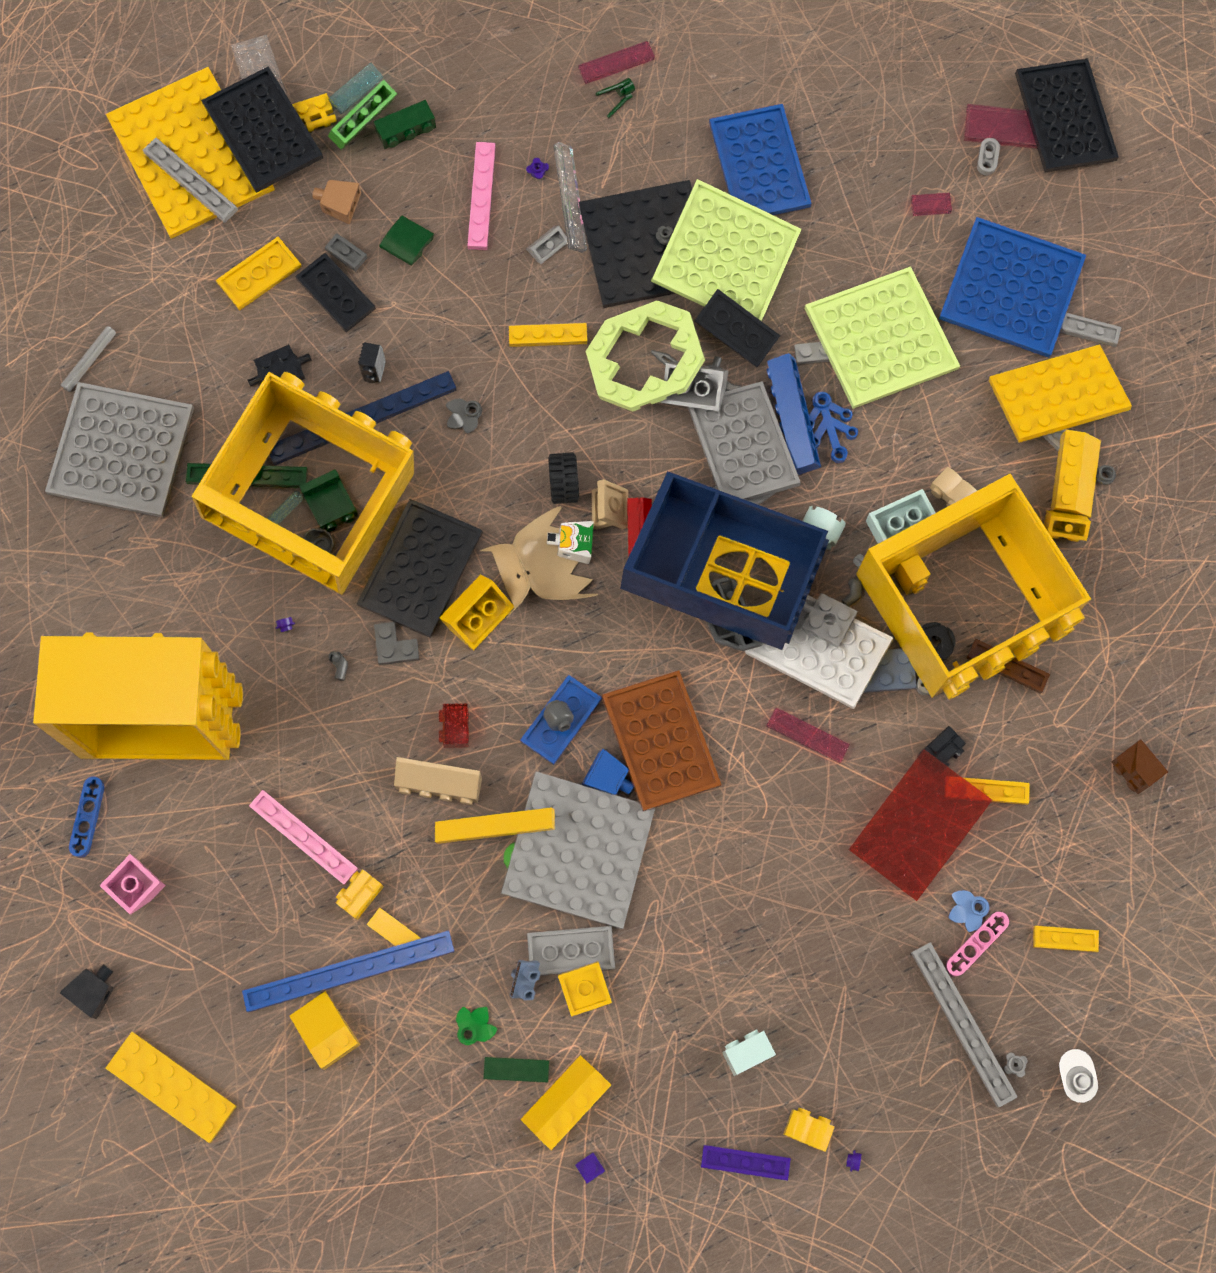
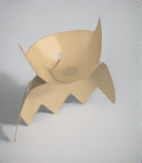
M561 506L544 513L516 534L513 545L499 544L480 550L492 551L505 588L513 603L514 610L523 602L530 588L539 597L553 600L580 599L598 595L578 594L592 582V579L572 575L573 569L579 562L559 557L558 545L547 544L548 532L559 533L560 528L550 525L561 510Z

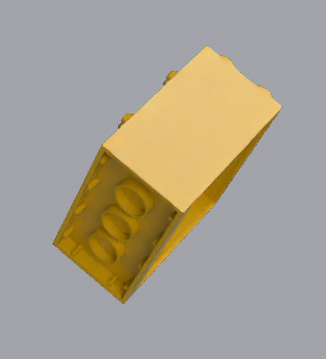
M268 372L194 491L192 499L202 519L343 595L414 475L413 450L409 449L412 442L396 431H390L389 435L385 436L374 430L376 422L362 412L355 411L352 417L338 410L340 402L325 392L320 391L314 397L303 391L302 389L305 384L293 374L283 372L281 377H278ZM290 421L371 464V473H374L377 468L385 472L336 556L240 504ZM268 433L272 434L268 439L267 443H264L268 436ZM236 484L239 485L240 487L238 488L235 495H232L236 488Z
M1011 474L869 548L856 573L930 696L933 698L944 692L949 700L970 688L969 684L979 677L977 673L981 675L983 680H987L1005 669L1004 665L1015 656L1018 661H1021L1040 649L1039 645L1049 638L1056 642L1075 630L1074 626L1085 619L1081 610L1091 600ZM981 527L1040 622L960 666L957 661L953 662L952 664L955 669L949 672L889 575L895 573L900 563L917 554L920 558H923Z
M86 632L83 636H41L33 723L80 759L229 760L230 748H239L241 737L239 723H233L232 708H241L242 683H235L234 673L227 671L226 663L219 661L218 652L211 651L202 638L164 637L162 633H154L152 637H97L93 632Z

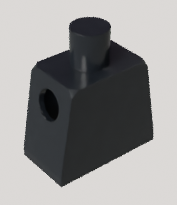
M105 964L96 973L86 968L62 989L60 994L90 1018L97 1019L114 989L106 982L114 971Z

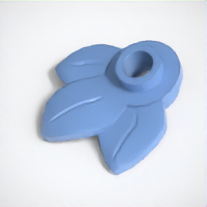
M969 891L954 892L952 898L957 905L950 911L949 919L955 923H965L968 932L977 930L982 925L983 917L989 912L988 901L980 896L975 897ZM975 904L981 905V911L975 909Z

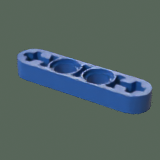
M95 776L87 778L83 784L69 843L70 853L78 858H83L90 852L105 789L104 782ZM95 781L96 784L99 785V787L95 788L93 791V795L95 797L97 796L96 799L92 797H87V794H89L90 796L92 795V789L89 788V786L93 785ZM89 801L94 802V810L85 812L84 805ZM82 822L90 824L89 830L85 833H81L79 830ZM77 835L87 837V840L82 838L81 842V839L77 838ZM81 842V845L84 846V850H80L78 853V851L75 849V846H79Z

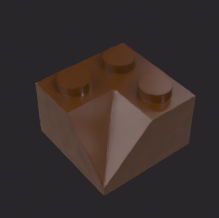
M1141 739L1111 761L1115 772L1120 776L1122 775L1127 781L1126 784L1130 790L1137 794L1149 788L1168 773L1167 769Z

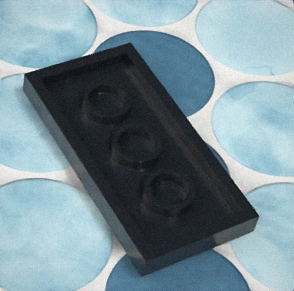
M326 253L295 276L296 280L345 332H348L376 309L375 305Z
M719 289L715 291L694 320V322L756 368L781 336Z

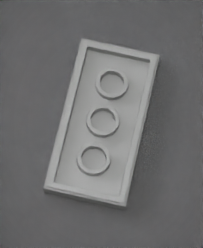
M612 926L527 933L529 961L537 960L540 963L538 969L540 976L561 974L599 961L601 970L615 969Z

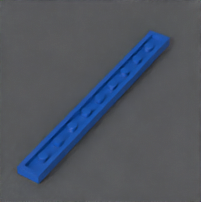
M450 931L243 990L246 1011L249 1013L454 953L455 950Z

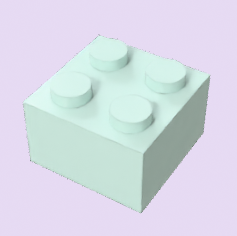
M755 1030L744 1036L745 1041L739 1043L737 1039L725 1046L726 1050L722 1053L734 1076L776 1055L764 1031L759 1033L758 1030Z

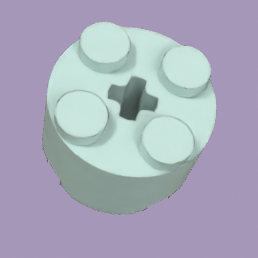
M813 506L809 507L803 519V522L828 531L826 539H829L827 550L836 545L846 525L843 519L841 522L836 520V514L820 507H816L813 510Z

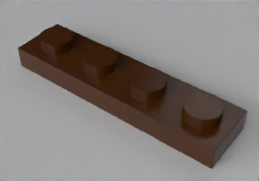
M975 639L966 658L971 660L990 650L993 646ZM1015 657L1004 665L1005 669L998 673L1040 694L1043 692L1050 677L1049 673L1022 660L1018 661Z

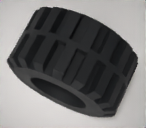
M575 453L550 454L548 464L551 501L553 504L578 502L579 483Z

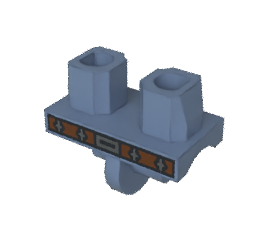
M518 960L517 968L512 970L511 976L514 978L510 992L512 998L534 999V985L540 977L538 970L540 963L537 960Z

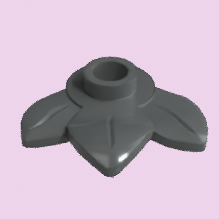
M459 398L451 400L446 404L448 410L453 413L448 419L447 427L451 429L463 427L466 434L476 429L478 418L482 414V407L477 401L466 402ZM475 409L476 412L472 414L469 413V410Z

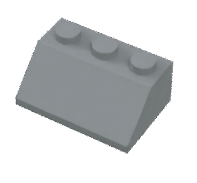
M666 363L664 381H668L678 363ZM701 366L686 392L667 396V399L661 401V403L719 411L726 391L728 370Z

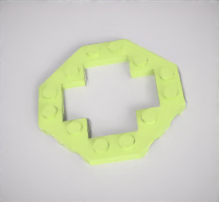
M660 301L651 302L605 320L586 350L599 398L632 412L641 409L640 406L648 403L655 404L666 400V397L677 393L679 395L686 392L705 361L690 312ZM649 320L678 330L670 344L672 348L685 353L668 381L650 375L641 391L612 381L620 366L618 363L606 359L623 330L640 336Z

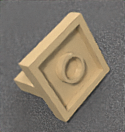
M604 479L597 481L598 488L592 490L593 528L598 530L612 525L621 529L628 528V490Z

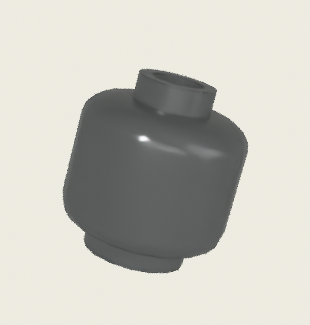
M554 700L545 707L543 715L550 729L564 732L571 727L570 724L574 720V715L566 702Z

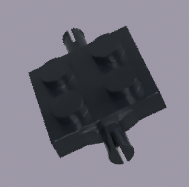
M288 344L254 359L258 375L247 379L251 387L263 382L268 372L278 377H281L283 372H288L302 381L305 379L301 365L312 361L309 353L297 357Z

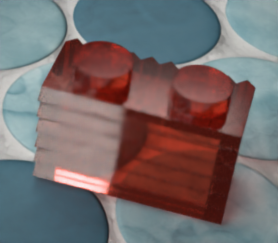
M443 704V710H439V722H443V730H439V743L443 742L444 748H468V704Z

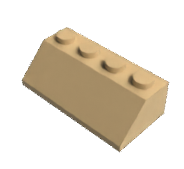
M397 757L394 786L399 790V793L411 795V792H415L424 798H431L432 795L439 796L440 800L451 802L452 799L460 800V803L472 805L473 802L478 803L482 783L480 771Z

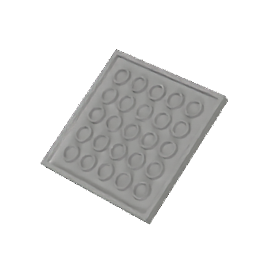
M78 382L45 492L49 495L163 517L193 414V405Z
M535 772L524 811L552 807L555 809V830L517 834L501 894L623 929L655 808L643 811L639 802Z

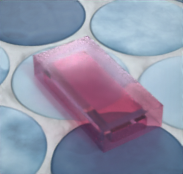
M950 193L911 196L913 216L950 214L952 211Z

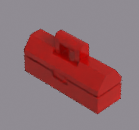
M644 497L640 499L627 498L628 556L652 507V499Z

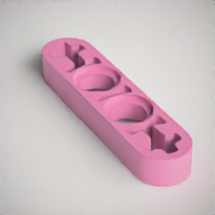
M995 912L947 960L945 969L950 976L957 977L962 975L1008 927L1009 919L1005 913ZM994 917L997 919L1001 917L1003 919L1001 922L1003 926L999 925L994 930L990 929L989 927L993 926L996 922ZM981 931L989 933L990 940L987 943L980 941L979 933ZM966 946L974 947L976 951L974 957L969 958L965 955L964 949ZM961 958L968 962L967 965L965 962L959 965L960 971L956 970L953 972L951 970L953 967L951 962L956 963Z

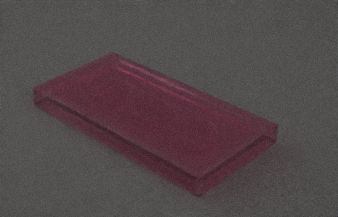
M967 104L964 141L982 143L986 138H993L1000 145L1037 149L1026 110Z

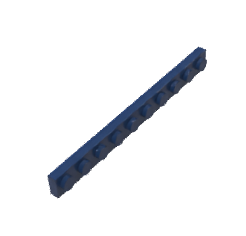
M449 371L345 414L352 417L355 411H359L372 418L377 424L457 391ZM306 429L279 440L271 451L270 457L275 466L330 442Z

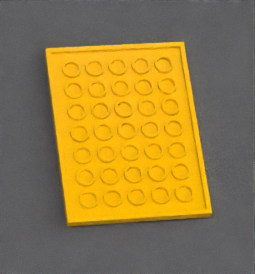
M209 67L106 114L171 239L215 219L217 216L143 153L142 150L155 138L159 139L237 208L275 190L274 186L271 185L257 193L254 191L203 106L201 100L221 91Z

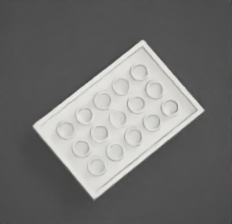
M808 595L805 603L814 607L817 599ZM801 611L789 644L785 643L783 650L762 643L760 647L745 651V654L854 709L890 647L893 637L854 619L839 648L802 630V626L809 614ZM832 616L824 618V622L828 625L836 622Z

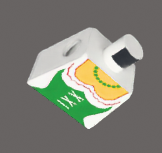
M594 521L561 523L559 533L548 532L547 544L558 545L559 557L589 564L592 553Z

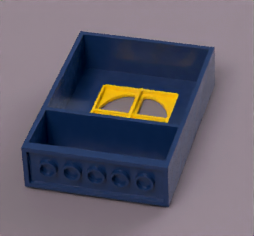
M667 471L624 566L620 589L783 650L785 643L789 644L801 611L829 543V539H826L828 531ZM730 552H746L749 555L741 573L715 564L716 558ZM756 558H762L773 568L778 579L776 586L750 577L749 574ZM710 572H716L737 581V586L730 600L723 599L713 589L709 580ZM745 585H750L772 594L771 600L762 605L746 607L738 604Z

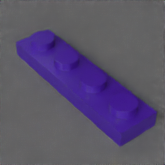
M703 1145L701 1168L788 1181L791 1158Z

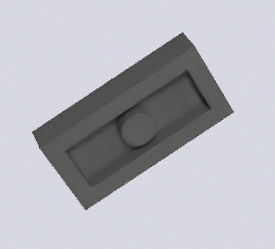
M337 233L325 246V250L355 272L368 258L366 253Z

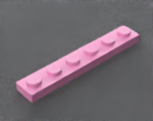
M476 142L468 249L487 250L495 143Z
M262 790L249 805L250 808L342 884L346 885L353 874L359 870L265 791Z

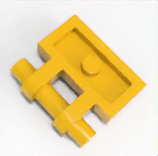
M327 93L292 104L303 123L305 122L304 125L309 132L314 131L315 128L321 126L328 127L331 123L337 122L335 114L327 116L334 113ZM321 117V119L311 122V120Z

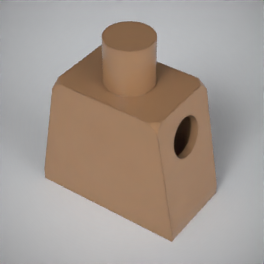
M329 180L325 190L315 187L312 197L313 199L320 200L322 212L350 224L361 195L359 183Z

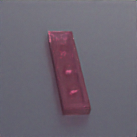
M648 41L580 64L578 69L585 84L655 60V56Z
M775 708L766 727L839 764L850 745L778 708Z

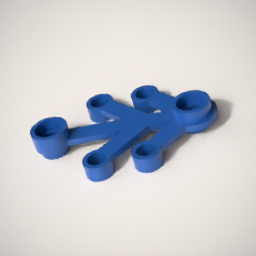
M818 392L813 396L812 405L814 408L809 415L812 430L815 425L814 421L820 412L823 417L814 434V439L818 443L816 447H819L820 439L827 430L833 449L831 459L836 463H842L846 460L848 452L845 447L840 446L835 428L845 433L849 440L857 438L858 430L856 427H850L831 417L830 411L840 415V419L843 422H849L853 413L850 409H844L833 403L828 393ZM823 400L825 404H819L818 401ZM848 413L850 417L845 418L843 414ZM854 431L855 435L851 436L848 432ZM835 454H841L842 458H836Z

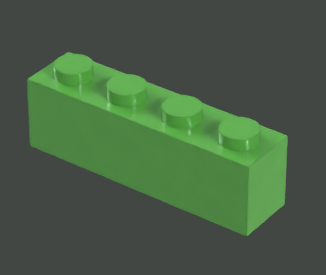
M385 80L381 81L331 129L328 137L342 150L394 100L397 93Z

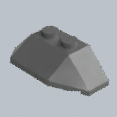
M729 577L714 580L712 583L713 589L725 600L732 598L737 586L736 581ZM741 595L738 600V604L741 606H746ZM707 622L716 644L740 651L762 646V642Z

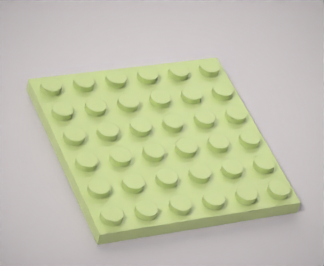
M697 179L651 282L702 306H705L715 291L719 289L762 321L801 229Z
M911 267L805 305V311L853 409L960 368V364Z

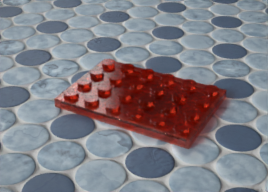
M923 749L848 850L917 901L992 802V799Z

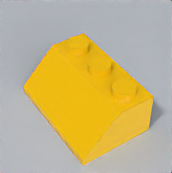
M480 574L439 618L453 634L474 651L510 613L514 606L491 579Z

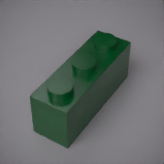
M426 100L373 121L375 131L384 149L396 147L401 142L412 140L416 136L429 133L436 128L435 117Z

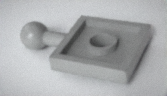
M821 593L814 607L805 603L802 611L809 615L802 626V630L839 648L858 611ZM832 616L836 622L828 625L824 622V618Z

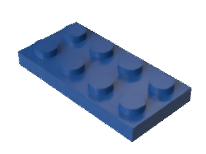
M570 675L566 677L548 703L559 700L568 704L574 715V720L570 724L571 727L564 732L550 729L543 715L544 707L520 739V742L553 765L602 700V697Z

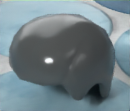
M311 528L304 534L303 539L332 554L335 547L334 539L325 529Z

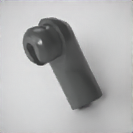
M856 578L849 580L850 594L842 599V603L848 607L862 596V583Z

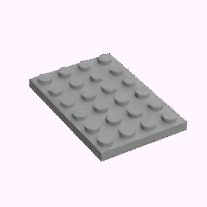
M763 381L726 391L719 411L688 407L717 490L749 501L800 486V479Z

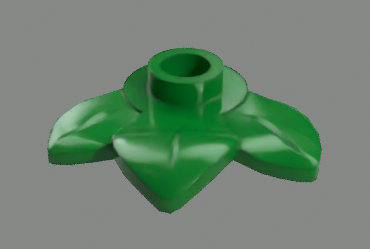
M465 1007L458 1011L456 1016V1022L459 1027L457 1037L462 1044L472 1045L476 1041L486 1042L496 1034L497 1028L487 1024L489 1020L487 1007L477 1008L471 1013ZM467 1030L472 1032V1037L469 1039L464 1037V1033Z

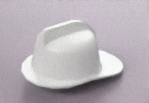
M1072 1049L1067 1051L1061 1057L1059 1063L1064 1090L1071 1100L1085 1103L1091 1100L1098 1090V1080L1093 1061L1082 1050Z

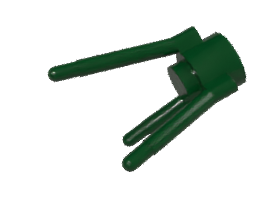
M626 78L618 84L596 92V96L616 89L620 97L624 96L607 115V118H610L627 100L633 97L631 93L635 91V86L630 78Z

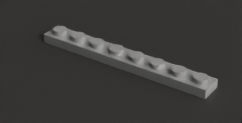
M931 942L911 952L997 1108L1017 1098L1015 1091Z

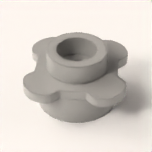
M1014 1053L1007 1054V1065L1004 1067L1005 1073H1013L1018 1077H1023L1028 1062L1025 1056H1015Z

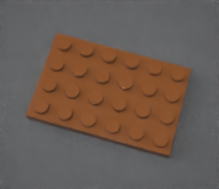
M679 670L601 696L643 811L651 810L722 785Z

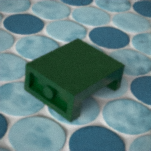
M336 469L299 486L320 529L332 532L339 525L350 523L359 516Z

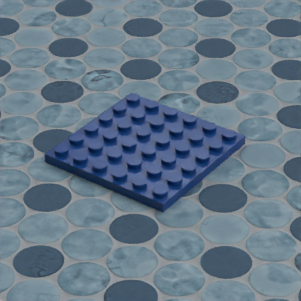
M976 217L939 319L1050 358L1086 255Z

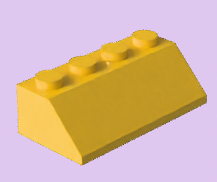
M1065 430L1061 434L1051 511L1083 515L1091 518L1101 440L1085 432Z
M580 1055L520 1120L552 1150L611 1087V1084Z

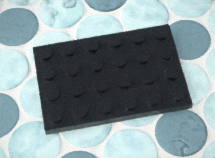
M1088 58L1016 70L1015 76L1044 173L1117 161L1119 156Z
M269 66L201 100L256 193L324 158Z
M409 499L357 602V606L431 638L440 620L439 617L443 614L483 531L429 506Z

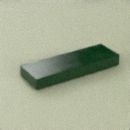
M485 1057L483 1079L548 1083L550 1060Z

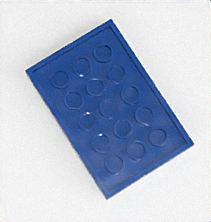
M783 104L709 119V125L729 195L771 215L811 207L812 203Z

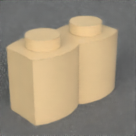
M949 467L930 486L931 493L936 498L945 500L947 507L977 491Z

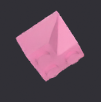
M131 854L100 885L130 915L149 903L166 886Z

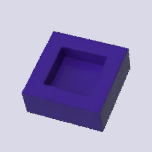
M591 1153L575 1164L586 1183H589L605 1172L594 1153Z

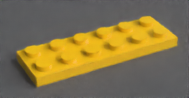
M134 1032L130 1033L106 1066L108 1071L208 1143L213 1141L237 1107Z

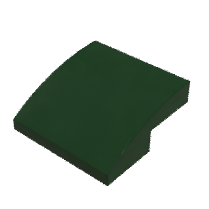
M401 216L387 232L379 247L412 266L422 256L423 249L433 240L434 233Z

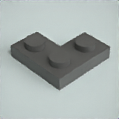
M395 622L374 624L379 666L420 660L417 639L397 641Z

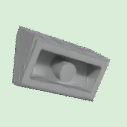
M557 225L527 247L526 250L539 264H542L566 245L569 239L560 226Z

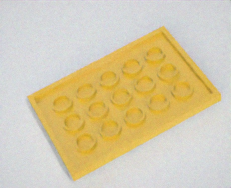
M1100 344L989 377V383L1019 443L1129 411L1132 407Z

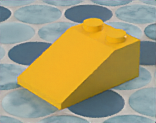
M326 991L290 1015L307 1048L323 1070L361 1045Z

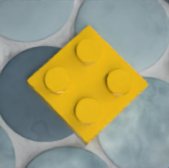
M599 961L558 974L571 1017L612 1003Z

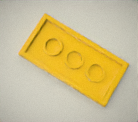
M276 237L216 279V282L240 311L300 269L302 265L283 241Z

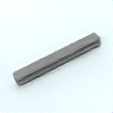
M105 327L61 383L62 388L70 392L115 336L116 332L111 327Z

